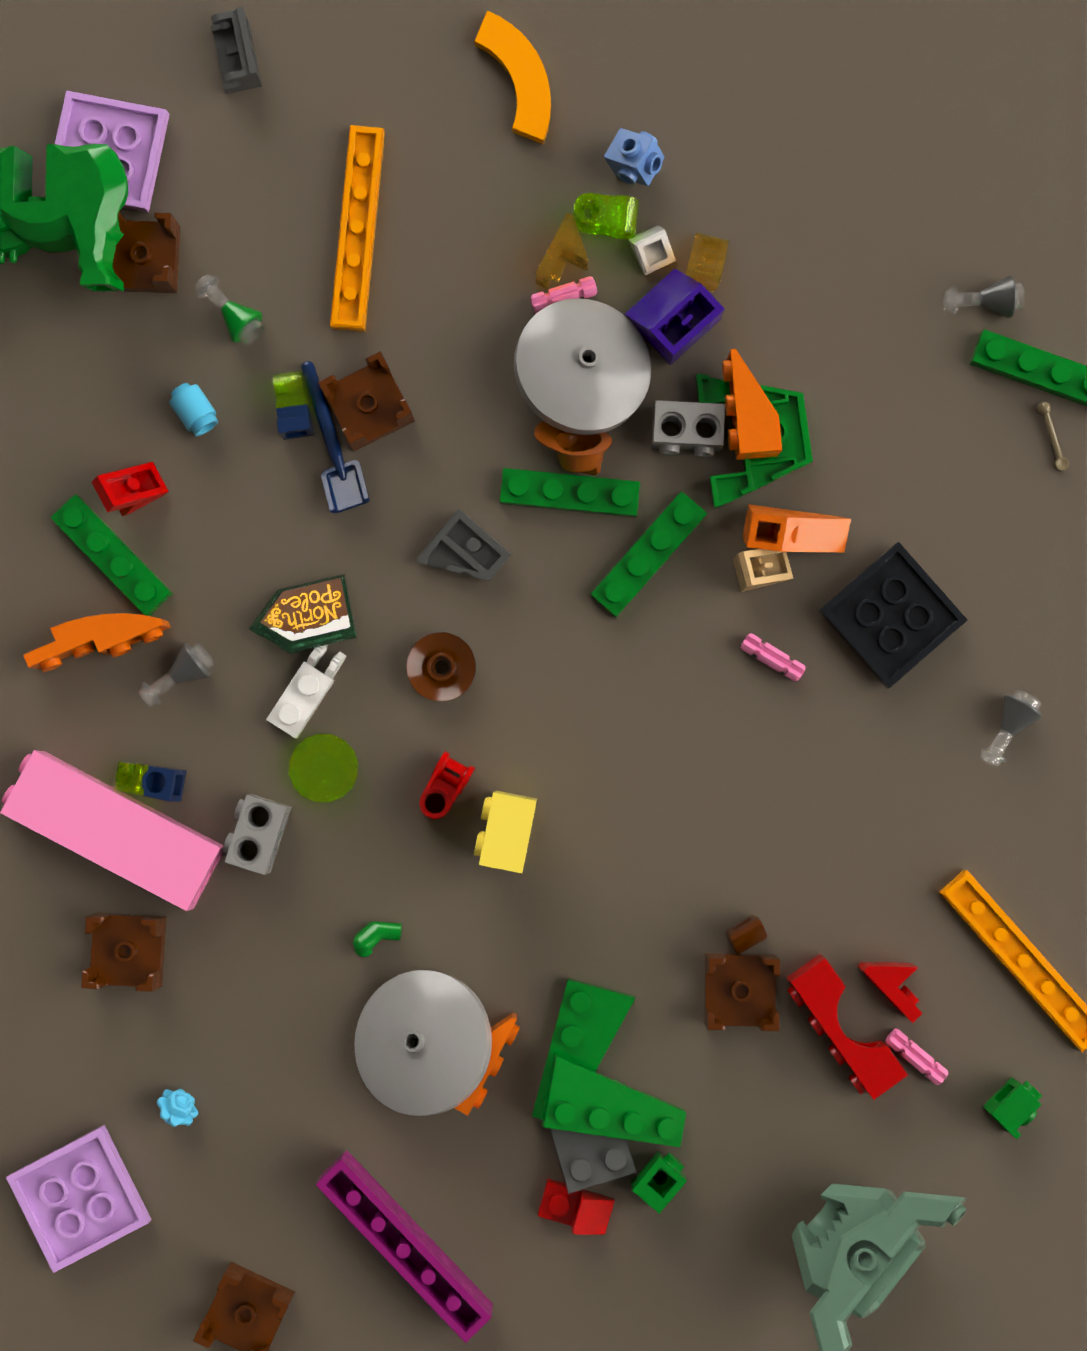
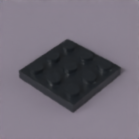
M900 542L894 544L818 610L886 689L892 687L967 621V618Z

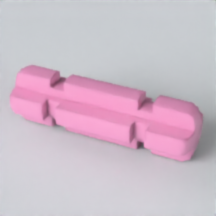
M588 276L579 279V283L576 284L573 281L548 289V293L545 294L543 291L532 294L530 298L531 305L537 314L543 308L558 301L593 297L597 294V286L593 277Z
M749 633L743 640L740 647L741 650L751 656L755 654L757 660L779 673L781 671L784 672V676L796 682L804 674L805 665L797 660L791 661L789 655L767 642L765 644L762 643V639L756 635Z
M893 1029L886 1037L885 1042L896 1052L900 1051V1056L919 1072L925 1073V1077L935 1085H940L948 1076L947 1069L937 1061L934 1062L935 1059L912 1040L908 1041V1037L899 1029Z

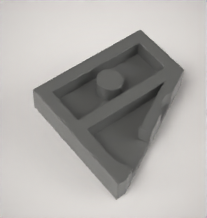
M458 509L416 560L421 564L490 581L512 556V553L466 513Z
M549 1128L568 1194L637 1173L626 1139Z

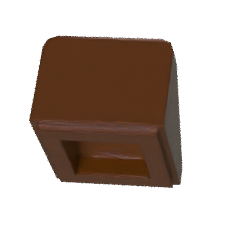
M754 915L726 930L725 933L738 954L743 953L767 938L761 920Z

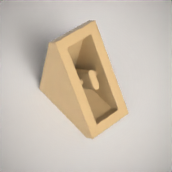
M756 549L740 552L733 558L741 592L794 579L787 552Z

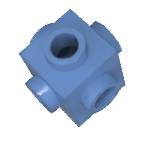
M620 128L605 153L604 159L614 174L623 182L634 185L636 182L649 186L654 176L660 171L665 156L657 145V139L651 134L644 131L635 133Z

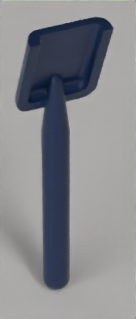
M305 361L301 365V370L328 454L334 464V467L325 469L322 472L321 478L329 511L331 513H339L366 504L370 499L360 462L352 460L344 463L342 449L325 396L318 383L319 378L315 365L311 361Z

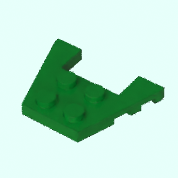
M696 374L698 403L725 404V395H730L729 381L724 382L723 379L712 378L705 374ZM760 385L779 414L782 451L777 457L743 459L744 472L710 476L709 482L713 509L735 501L813 462L803 393Z

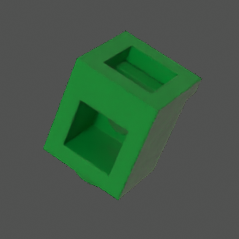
M1011 1077L982 1107L1007 1133L1017 1140L1021 1136L1017 1129L1020 1126L1028 1125L1036 1117V1110L1042 1105L1038 1101L1042 1095L1027 1080L1021 1084Z
M657 1151L641 1172L630 1181L632 1191L660 1214L687 1182L686 1176L682 1172L685 1166L670 1152L664 1157ZM657 1171H664L667 1174L663 1181H656L653 1178Z

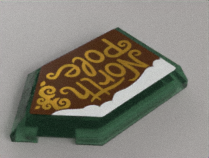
M345 574L277 590L250 626V631L260 637L263 636L289 654L357 638Z

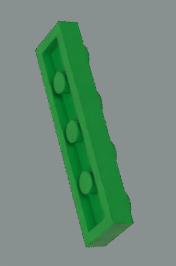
M985 329L980 333L969 363L970 365L1087 406L1086 365Z
M503 468L500 504L636 518L640 482Z
M681 491L590 596L617 618L708 513Z
M77 494L71 497L51 517L144 615L151 616L173 594Z

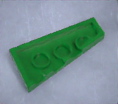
M567 979L532 1117L542 1120L554 1054L596 1072L636 998L635 996L578 980Z
M554 1054L541 1124L544 1128L680 1147L687 1112L671 1103L645 1092H640L615 1079L612 1080L596 1073L594 1070Z

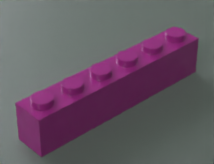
M348 1150L340 1155L321 1174L316 1186L465 1343L492 1318L493 1303Z

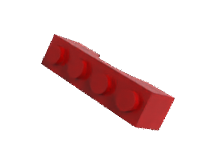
M821 954L817 955L786 977L791 985L787 992L798 1007L803 1004L807 1007L812 1015L807 1018L808 1022L819 1037L824 1033L832 1043L827 1049L840 1066L843 1063L847 1064L853 1073L848 1079L860 1095L866 1092L875 1100L908 1076L890 1048L881 1040L859 1042L847 1037L843 1033L838 1022L837 1007L846 986L824 956Z

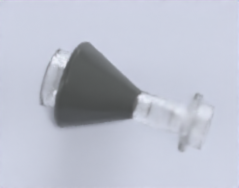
M1007 276L980 292L958 293L956 286H951L950 290H945L943 293L944 311L956 314L958 307L981 306L1011 318L1015 311L1023 309L1025 300L1024 286L1021 282L1015 283L1014 278L1011 276Z
M199 642L194 646L185 643L170 671L151 686L143 682L142 688L138 692L150 707L154 704L159 706L161 704L159 696L177 683L210 677V668L215 665V662Z
M1016 690L1014 695H1005L1001 730L990 748L981 747L983 752L980 757L995 767H999L1001 763H1006L1007 760L1002 757L1003 752L1014 735L1042 718V714L1038 710L1042 703L1021 690Z

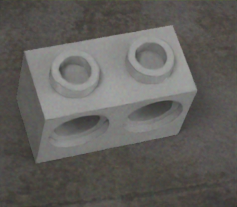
M656 400L653 408L651 448L659 449V453L666 455L680 454V450L694 451L695 456H714V452H720L723 447L725 404ZM665 422H674L678 425L680 433L676 436H667L663 433L661 425ZM702 423L710 425L714 430V436L702 438L698 435L696 426Z
M254 794L246 795L245 800L240 799L234 813V819L238 820L235 831L228 834L223 847V853L227 854L225 863L263 875L271 873L292 806ZM259 806L265 808L269 814L268 822L264 826L257 825L253 820V812ZM247 840L253 841L258 848L257 856L253 860L246 858L242 853V846Z

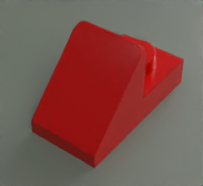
M153 462L98 475L91 482L107 513L119 510L122 516L140 509L169 492Z
M861 962L857 966L907 1020L913 1023L923 1014L916 1007L919 999L905 985L901 989L899 988L918 969L916 965L898 962Z
M547 1178L537 1216L571 1226L572 1234L605 1235L615 1198L585 1189L568 1194L565 1183Z

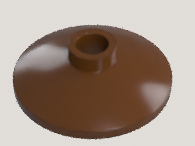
M436 632L424 636L415 643L407 658L406 671L410 684L421 696L432 701L445 702L460 697L469 689L475 677L476 661L471 648L463 639L451 633ZM440 661L447 662L449 666L445 674H439L436 671V665Z

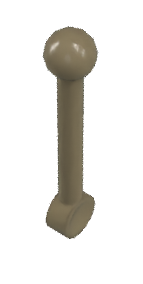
M1041 402L1037 407V411L1043 416L1056 457L1054 468L1057 471H1064L1069 467V461L1062 456L1049 414L1051 406L1047 402Z

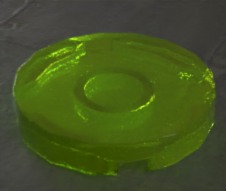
M316 734L305 738L295 747L289 760V775L293 786L303 797L314 802H332L343 798L354 787L358 777L359 761L355 750L346 740L333 734Z

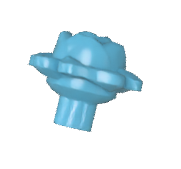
M166 1089L162 1097L157 1100V1105L161 1110L160 1118L173 1127L180 1124L190 1126L193 1118H196L198 1115V1110L194 1106L195 1098L183 1089L176 1091Z

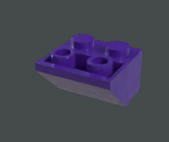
M673 269L624 315L636 326L641 335L666 362L672 365L721 320L725 308L700 282L677 269Z

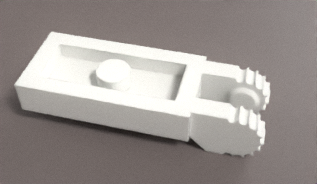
M320 640L309 655L307 662L304 661L266 719L296 739L335 680L333 678L346 659L345 654L338 652L330 661L325 674L316 669L315 666L327 651L328 643Z

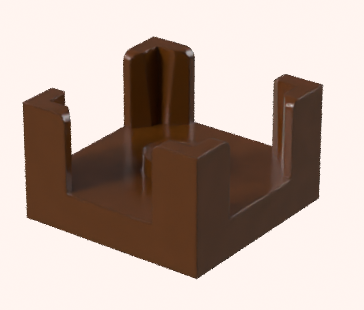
M118 213L119 228L124 235L116 245L113 269L115 274L124 282V292L177 293L180 225L171 213H154L157 221L125 220L122 214Z
M381 351L365 359L368 366L338 381L334 375H331L318 382L354 452L415 422L412 412L405 398H403Z
M95 913L86 916L85 934L92 933L90 967L82 972L81 988L100 989L106 985L135 987V991L153 992L162 987L167 916Z
M705 953L704 1024L708 1030H726L725 1026H758L761 1031H780V1014L776 1010V977H780V959L776 955Z
M231 1262L218 1285L214 1300L193 1342L210 1348L216 1339L239 1351H268L295 1291Z

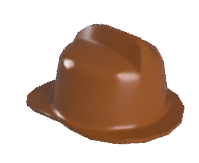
M545 421L540 422L534 431L537 441L545 447L554 450L559 464L564 470L569 472H581L593 476L599 474L604 451L612 445V437L608 433L603 432L593 435L573 434L559 430Z

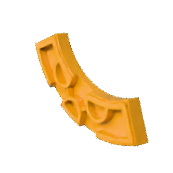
M487 11L474 41L475 47L484 50L494 57L512 79L517 98V111L512 132L544 145L551 116L550 86L544 65L532 44L516 27L502 17Z

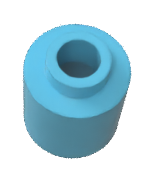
M184 383L171 392L172 398L169 404L187 431H192L198 437L209 432L218 424L219 421L215 417L217 412L197 384L190 386L189 383Z

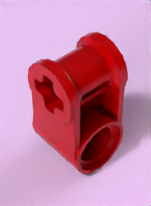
M444 751L420 797L419 806L422 813L432 819H441L447 816L458 796L462 794L468 784L475 767L472 765L466 767L450 758V753ZM448 768L452 770L453 772L459 774L460 777L454 776L453 774L447 772L446 769ZM438 793L444 797L446 805L442 812L433 814L428 811L426 801L430 795Z

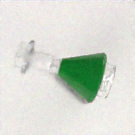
M210 274L203 276L195 285V289L198 291L197 296L200 299L208 297L221 310L231 341L234 343L242 341L245 345L254 342L265 328L261 322L262 313L230 301L217 287L219 284L217 277H212Z

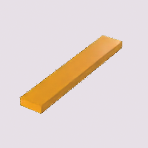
M350 125L330 320L331 329L365 332L385 138L384 128Z
M964 869L941 889L939 894L1077 1050L1084 1052L1087 1049V1005L968 870Z

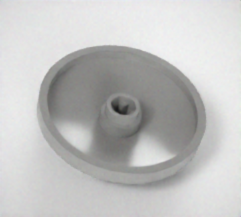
M582 298L566 299L543 308L527 323L515 348L514 375L524 401L539 418L549 425L568 433L593 435L607 432L620 426L638 409L649 388L651 361L648 348L641 333L621 312L595 300Z
M416 970L400 974L378 988L361 1012L354 1041L356 1063L366 1087L378 1101L388 1108L399 1113L414 1116H429L449 1111L464 1102L475 1091L487 1070L492 1048V1033L488 1015L477 995L466 984L453 976L430 970ZM416 1039H419V1043L416 1046L415 1041Z

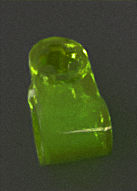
M591 192L584 193L575 201L572 223L579 232L585 234L606 235L617 239L634 238L636 236L639 200L626 195L612 196ZM585 209H591L592 218L585 217Z

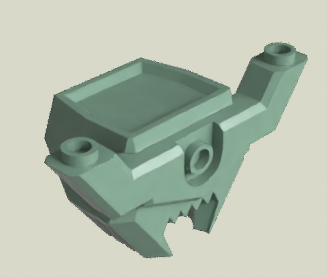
M831 1184L821 1194V1199L827 1201L824 1207L807 1226L804 1221L798 1223L791 1235L805 1291L820 1298L809 1312L819 1351H849L853 1344L846 1322L852 1314L865 1318L879 1308L925 1248L926 1242L918 1231L919 1227L924 1225L944 1228L948 1223L954 1227L967 1211V1208L963 1206L967 1198L904 1191L897 1198L894 1192L889 1189Z

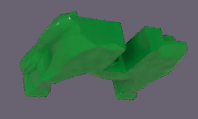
M46 144V186L44 198L32 196L33 156L16 146L0 148V264L5 262V258H9L11 263H16L18 256L27 253L31 248L48 253L67 252L76 249L79 258L77 268L82 273L80 278L81 287L92 292L124 291V282L114 272L113 258L116 245L124 235L119 228L118 213L126 203L129 189L124 167L115 151L107 144H87L75 147Z

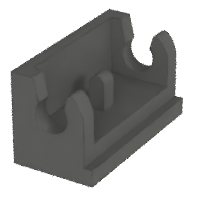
M238 7L236 10L213 15L211 17L213 24L211 28L225 93L262 87L250 24L244 8Z

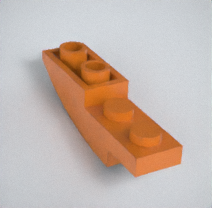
M115 613L87 616L51 627L50 629L55 641L23 654L28 668L41 669L42 672H48L62 665L61 660L73 655L74 658H80L94 652L93 646H96L98 653L111 654L112 657L121 656L131 651L130 645L143 640L144 644L162 638L164 636L162 631L171 628L169 621L140 614Z

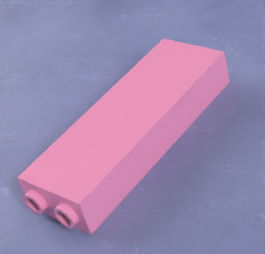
M34 750L32 754L26 755L19 767V772L21 773L15 785H11L2 798L4 806L0 812L1 814L185 911L194 909L223 854L224 845L45 751Z

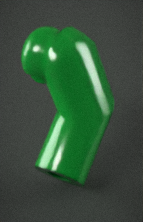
M378 921L368 923L353 939L355 953L360 957H367L372 954L373 947L381 939L400 941L402 923Z

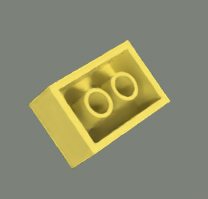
M495 791L492 797L485 798L481 819L487 820L486 831L479 832L474 850V855L480 856L479 865L517 873L523 872L537 803L536 798Z

